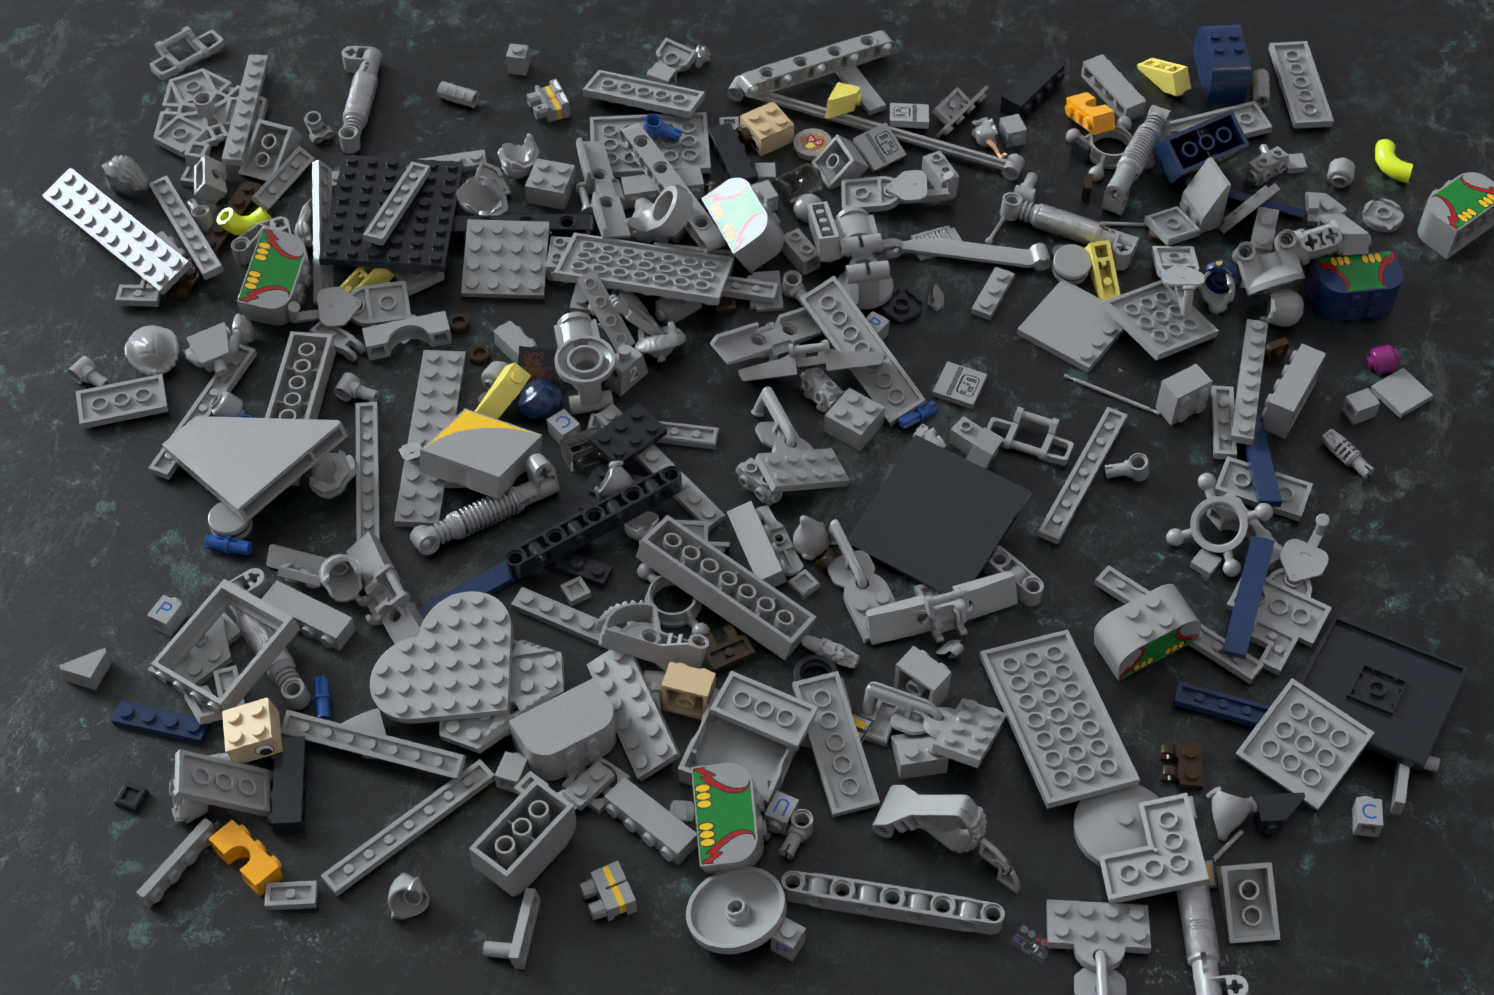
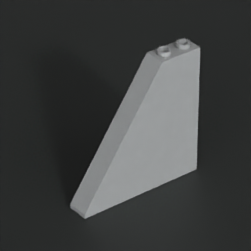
M196 416L162 445L171 459L243 521L247 522L348 437V434L339 420Z

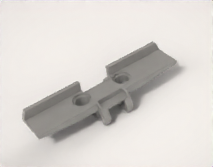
M577 138L576 147L585 182L577 183L575 190L580 195L583 206L581 209L582 214L595 216L602 239L630 238L629 228L625 225V198L620 181L613 176L604 142L582 141V138ZM594 176H601L603 179H596ZM588 194H592L591 204L589 201Z
M805 307L780 314L775 323L769 322L764 327L758 328L759 324L755 322L717 334L710 344L727 365L756 357L765 358L768 356V362L778 360L779 354L786 352V356L789 355V344L805 342L822 335L823 332ZM785 331L790 332L792 335L786 334Z
M829 340L808 345L789 344V355L778 360L740 369L739 375L743 382L793 376L797 375V370L826 366L827 371L882 365L883 360L887 359L884 352H841L830 349ZM818 352V356L806 357V353Z
M368 531L346 551L361 566V583L367 594L365 596L358 595L355 600L358 605L368 606L372 616L368 614L365 618L370 625L384 624L394 644L404 639L419 636L423 619L415 604L408 602L411 597L408 592L404 591L400 583L401 579L376 535ZM396 611H399L401 613L400 619L394 622V614Z
M1005 571L952 586V592L938 596L924 597L919 595L866 611L870 643L872 645L927 631H931V635L937 643L944 641V637L941 635L942 632L956 629L960 636L966 635L968 631L964 623L967 620L1018 604L1015 575ZM920 614L928 615L925 621H917Z

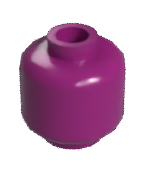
M1389 344L1372 348L1370 356L1366 357L1369 369H1374V372L1378 375L1395 371L1397 365L1400 364L1397 348H1393Z

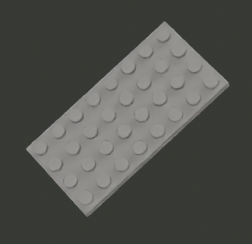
M574 233L554 271L553 280H560L564 283H578L577 280L595 270L606 289L642 293L646 296H662L666 299H681L686 302H700L706 305H719L734 266V257L612 238L602 239L599 236Z
M1068 630L980 651V659L1047 809L1139 785L1140 778Z

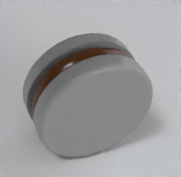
M1070 244L1062 246L1056 251L1051 269L1058 281L1064 279L1073 285H1077L1087 278L1092 261L1089 253L1084 248Z
M223 502L216 504L208 515V523L213 535L220 537L232 536L233 539L242 540L252 530V518L247 522L243 521Z

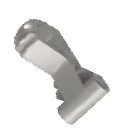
M634 600L630 603L624 601L622 605L616 603L614 607H609L607 611H604L596 624V630L600 633L599 645L601 647L653 662L664 671H667L670 662L684 663L690 667L700 669L709 647V640L701 634H692L687 640L682 638L683 634H679L677 637L673 633L667 634L662 632L657 606L652 605L651 602L646 604L642 600L639 603H636ZM637 621L628 624L621 631L610 629L623 622Z
M892 785L872 825V830L881 837L891 838L895 829L903 833L908 829L913 831L917 828H922L949 850L963 853L974 850L979 842H981L986 832L987 820L985 819L986 815L983 813V809L978 807L967 795H918L905 785ZM960 819L965 824L967 829L963 830L959 828Z

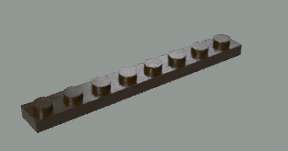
M243 180L224 209L231 208L238 215L246 216L254 204L251 200L253 195L262 185ZM216 219L204 237L216 257H218L233 234L222 228ZM191 256L188 261L192 266L166 292L168 298L186 303L202 280L203 275Z

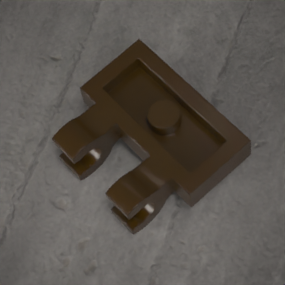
M731 623L723 626L725 631L723 636L726 640L724 643L717 645L711 632L703 635L709 640V647L704 659L714 673H718L755 656V650L745 634L738 636Z
M1177 742L1175 747L1171 744H1162V750L1159 751V760L1176 761L1177 769L1172 765H1163V772H1160L1161 782H1178V789L1202 791L1204 788L1201 744Z

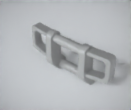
M186 26L182 28L181 32L163 42L158 41L155 43V47L161 57L150 63L151 71L161 80H166L183 72L184 68L200 59L210 57L225 46L224 40L214 30H210L196 38L192 30ZM186 38L197 53L179 62L168 52L167 48ZM210 39H214L216 43L208 48L203 44ZM165 64H168L171 67L166 71H160L158 69L159 67Z
M1019 406L1013 422L995 417L990 419L987 429L990 431L995 426L1009 430L1006 438L1000 444L1001 447L1008 450L1010 448L1037 456L1038 459L1067 465L1074 444L1071 441L1055 436L1060 419H1049L1024 411L1025 408ZM1022 419L1049 427L1042 448L1014 440ZM1052 444L1066 448V455L1050 454L1049 451Z

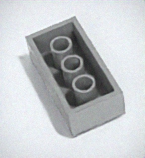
M1301 344L1298 351H1293L1289 360L1291 364L1285 365L1281 373L1283 378L1281 380L1277 379L1273 387L1275 392L1273 394L1269 393L1264 405L1267 407L1264 408L1260 417L1263 420L1265 431L1284 439L1287 437L1318 380L1326 353Z

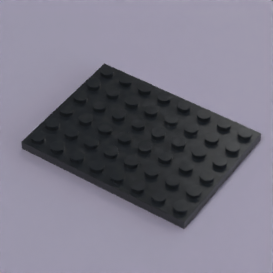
M343 155L319 255V265L445 272L458 202L456 192L460 188L464 169L463 162ZM416 162L429 165L431 173L385 244L382 246L364 241V232L409 164Z

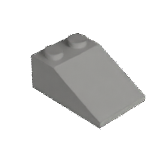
M258 119L239 174L267 181L299 146L302 135L293 127Z
M1212 157L1205 161L1184 190L1180 202L1181 210L1201 229V233L1221 226L1231 187L1230 182Z
M1272 862L1216 866L1218 892L1228 942L1241 943L1279 940L1280 930Z

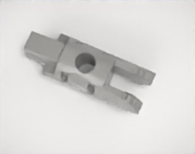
M805 635L801 638L803 647L815 652V655L828 657L835 665L852 669L856 668L860 656L844 645L834 643L825 637L819 639L811 635Z

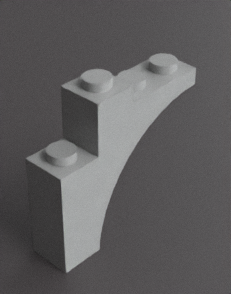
M1257 207L1250 241L1255 247L1256 257L1271 252L1279 210ZM1242 280L1241 288H1245L1244 283H1243V280Z

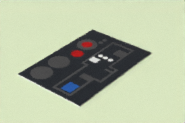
M1023 922L1008 942L1041 965H1043L1054 949L1047 948V937Z

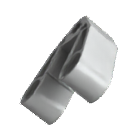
M280 216L257 223L232 241L231 248L236 263L246 265L251 262L262 227L292 234L288 219Z

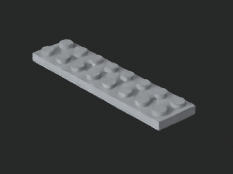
M835 276L799 298L802 305L835 350L841 352L885 353L887 359L883 360L882 365L850 368L849 370L870 399L885 407V420L890 426L897 423L900 417L915 410L916 407L919 408L926 404V399Z

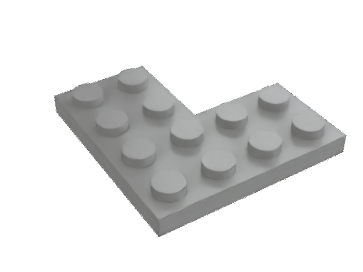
M1187 793L1138 803L1148 846L1099 856L1109 904L1210 884Z

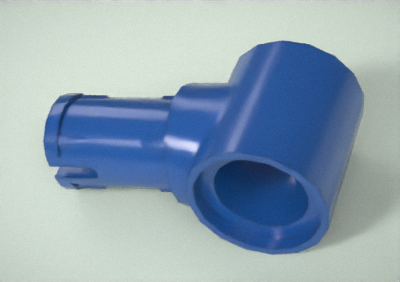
M649 114L645 117L643 129L652 140L664 137L679 142L682 134L681 129L666 125L657 114Z

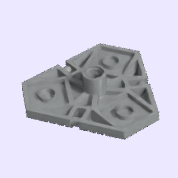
M204 68L170 79L162 104L163 111H160L153 137L155 144L184 157V153L191 141L208 143L213 147L219 145L220 142H226L241 86L237 85L233 88L231 81ZM262 96L259 99L251 133L254 132L258 119H265L268 102Z
M513 637L512 649L514 650L512 651L510 712L515 708L518 710L513 714L510 713V715L439 721L441 739L471 751L482 753L510 734L509 720L565 693L564 659L562 653L522 639L516 641Z

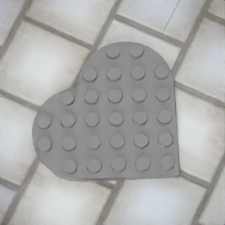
M475 591L453 594L435 605L423 620L419 636L396 643L385 651L376 662L370 677V692L379 710L394 721L408 724L510 715L513 624L506 607L497 598Z

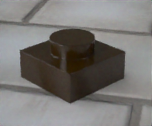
M1286 337L1267 343L1264 352V359L1267 363L1286 357L1290 344Z

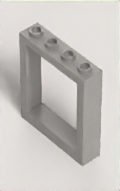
M223 579L151 665L156 670L155 676L164 683H167V681L171 682L172 686L181 693L185 691L190 693V697L198 703L204 701L213 712L218 714L220 711L234 708L240 703L299 632L300 628L294 617ZM230 605L276 632L219 699L173 671Z

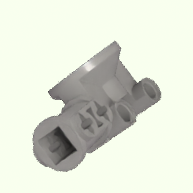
M854 206L845 208L838 213L834 222L840 236L841 257L846 256L850 258V265L845 266V272L837 280L859 309L876 308L885 304L893 293V280L890 277L888 260L877 261L872 256V253L883 251L881 234L878 233L874 216L868 215L865 209Z
M1332 219L1328 220L1326 225L1303 232L1301 230L1292 231L1284 229L1273 240V248L1276 252L1256 257V250L1252 243L1242 242L1234 250L1232 259L1239 267L1245 290L1249 297L1263 294L1266 290L1280 289L1304 280L1305 276L1301 264H1309L1311 259L1334 252L1337 255L1345 252V245L1337 221ZM1281 238L1287 239L1289 245H1284L1281 242ZM1239 250H1245L1248 257H1242Z
M584 312L567 313L558 320L557 325H554L558 349L554 361L555 369L564 380V383H570L578 390L579 395L568 396L571 416L602 411L613 403L611 390L601 391V383L614 371L616 364L614 350L609 343L600 338L596 319H591Z

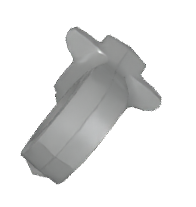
M670 185L659 194L654 203L643 197L637 199L634 206L635 212L632 217L626 219L625 225L631 228V236L640 242L649 244L652 241L668 244V236L676 235L687 223L692 212L693 198L691 194L684 191L681 185Z

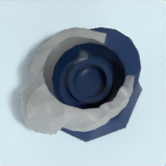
M1219 259L1206 265L1203 274L1205 282L1203 286L1199 287L1202 300L1209 304V311L1213 314L1222 313L1228 308L1227 304L1233 300L1242 281V277L1235 264Z

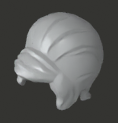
M1270 289L1264 291V294L1271 296V300L1267 307V316L1260 317L1262 322L1272 323L1279 327H1290L1301 319L1304 311V302L1297 292L1291 289Z
M336 554L330 556L322 563L319 571L320 582L328 590L330 597L336 602L354 600L357 598L359 591L362 590V569L354 557L346 554Z

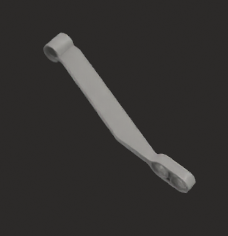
M891 238L882 240V252L872 253V256L877 260L892 259L900 256L903 252L1026 268L1034 267L1038 271L1049 268L1052 263L1047 247L1043 243L1034 244L1030 249H1018L941 238L908 241ZM891 247H897L894 250H888Z

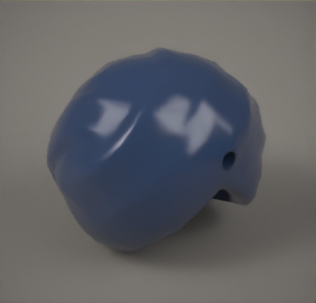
M542 378L530 380L518 394L516 405L520 412L529 419H548L558 413L563 407L562 392L559 387L549 380Z

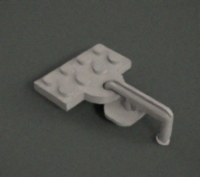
M764 387L751 413L754 416L762 417L766 405L774 419L773 422H760L755 428L760 441L772 448V453H758L755 458L772 493L847 486L850 479L833 449H813L808 442L800 438L772 388Z
M1319 514L1316 517L1317 524L1308 543L1299 539H1290L1285 543L1279 555L1283 568L1273 571L1268 578L1266 577L1256 615L1257 618L1298 636V642L1311 648L1332 607L1311 598L1312 586L1309 580L1321 576L1329 561L1327 553L1317 548L1330 522V518L1326 514ZM1240 581L1226 606L1231 611L1234 608Z
M874 681L870 682L866 687L861 713L862 716L871 719L875 698L897 705L899 707L890 720V725L894 729L910 735L928 733L936 738L932 752L976 768L981 764L1006 721L1005 713L996 708H989L978 704L974 700L962 698L956 709L936 707L927 699Z
M1050 899L1046 901L1047 948L1073 949L1075 958L1084 967L1074 976V994L1126 995V980L1115 968L1123 961L1125 952L1150 954L1151 939L1148 905Z

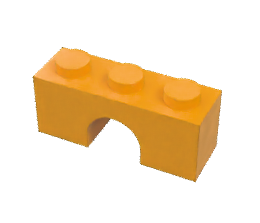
M1088 92L1066 98V115L1093 135L1115 129L1114 110L1107 105L1096 107V98Z
M231 820L212 835L209 841L213 850L228 865L239 858L245 857L250 859L240 869L244 882L261 897L266 891V883L279 882L283 878L280 870L282 864L274 855L270 857L266 853V848L258 839L253 841L250 838L251 834L243 824L238 826Z

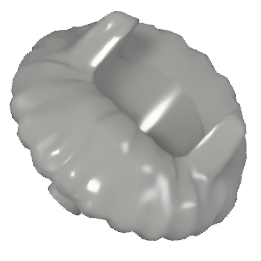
M668 322V326L660 327L664 333L661 335L651 336L639 328L638 341L634 344V349L640 353H648L652 357L657 358L658 363L665 362V357L673 351V348L680 346L686 341L685 334L682 330L676 328L674 322Z
M155 325L144 326L134 331L125 344V357L128 358L133 368L137 369L140 373H145L148 376L163 375L176 365L179 359L180 345L177 335L170 329Z

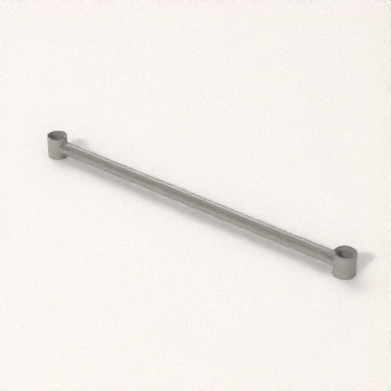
M740 76L734 78L727 90L728 97L737 102L741 101L744 96H747L738 85L737 81ZM766 93L753 97L768 103L774 101L776 105L827 119L825 118L826 108L775 93ZM848 114L827 119L866 131L881 125L880 123ZM890 127L897 140L1001 169L1003 177L1007 180L1014 181L1018 179L1025 164L1023 157L1018 154H1011L1006 160Z

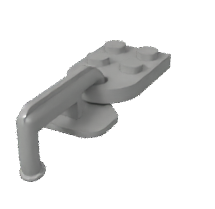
M921 170L904 171L895 179L887 176L841 180L842 210L854 206L863 208L866 212L890 210L899 203L908 204L952 200L957 195L955 173L947 171L943 175L944 180L947 182V188L927 189V176Z
M1152 246V257L1156 273L1162 279L1164 285L1175 287L1183 318L1187 319L1191 314L1194 289L1203 286L1205 282L1203 274L1199 272V264L1194 247Z
M406 280L359 286L350 293L341 287L324 288L317 294V310L299 312L300 305L297 302L291 301L288 304L290 322L301 323L320 320L326 327L344 326L349 320L359 326L370 327L411 318Z
M834 519L830 523L828 532L829 545L838 544L843 555L834 558L828 565L827 570L833 583L844 588L843 598L845 605L863 642L866 643L870 641L866 611L896 601L885 580L874 574L875 566L870 556L861 550L853 551L840 522Z

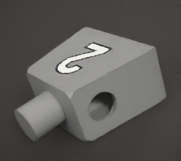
M630 345L619 346L618 352L615 354L616 364L614 371L605 380V387L620 397L648 374L644 356Z

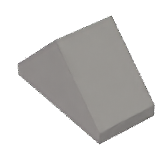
M102 648L61 664L59 667L66 682L96 690L108 671L111 661L106 649Z

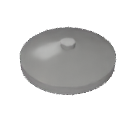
M1136 785L1080 800L1073 819L1074 837L1079 848L1088 859L1101 867L1099 859L1101 855L1148 846L1138 803L1159 799V797L1150 790Z
M747 866L740 869L719 871L704 880L691 895L686 908V921L691 935L700 946L715 953L737 954L762 945L778 931L786 915L787 901L779 881L763 869Z

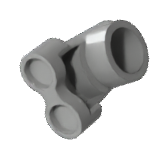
M310 111L306 114L304 122L310 132L309 138L313 144H319L322 140L330 139L334 136L330 126H326L322 121L319 112Z

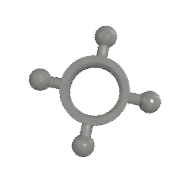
M1122 116L1117 120L1115 129L1096 135L1092 133L1086 136L1081 135V132L1076 128H1072L1066 133V140L1072 144V140L1079 137L1092 147L1089 160L1096 166L1092 167L1088 173L1093 174L1094 182H1099L1103 179L1104 168L1116 169V165L1123 154L1104 153L1097 149L1094 143L1102 138H1115L1122 141L1127 147L1132 139V135L1128 131L1132 127V121L1129 117ZM1153 155L1149 158L1144 169H1150L1155 165V157Z
M1203 473L1198 478V485L1205 491L1207 499L1202 501L1193 511L1190 529L1183 531L1177 528L1171 529L1166 535V540L1172 546H1179L1183 543L1184 539L1194 537L1195 541L1202 548L1215 553H1223L1225 559L1223 572L1229 577H1235L1241 572V565L1234 559L1232 550L1244 540L1248 530V521L1254 519L1267 521L1272 517L1273 509L1269 504L1261 503L1256 506L1255 510L1245 513L1242 506L1235 500L1224 496H1216L1214 492L1216 485L1215 477L1210 473ZM1215 506H1226L1233 509L1240 521V528L1236 537L1222 545L1206 541L1200 531L1202 516L1207 510Z
M641 563L637 569L638 576L651 583L645 596L646 604L651 602L652 605H655L653 602L655 594L664 587L675 585L662 575L656 576L655 570L645 563ZM694 597L692 604L681 612L668 613L657 608L660 626L678 628L689 625L692 628V634L705 635L710 632L708 625L699 623L696 620L701 611L702 603ZM637 621L627 622V625H628V624H631V623H635V622H637Z

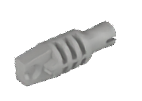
M1333 429L1328 430L1322 435L1321 440L1341 462H1344L1346 466L1353 467L1364 479L1374 472L1375 468L1361 457V452L1355 446H1352L1345 437Z

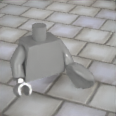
M236 314L232 325V332L225 322L186 337L191 347L187 350L182 349V352L185 354L186 359L198 368L204 367L207 372L214 370L216 376H225L228 374L226 365L236 360L235 353L238 352L239 345L249 344L254 341L255 328L249 318Z

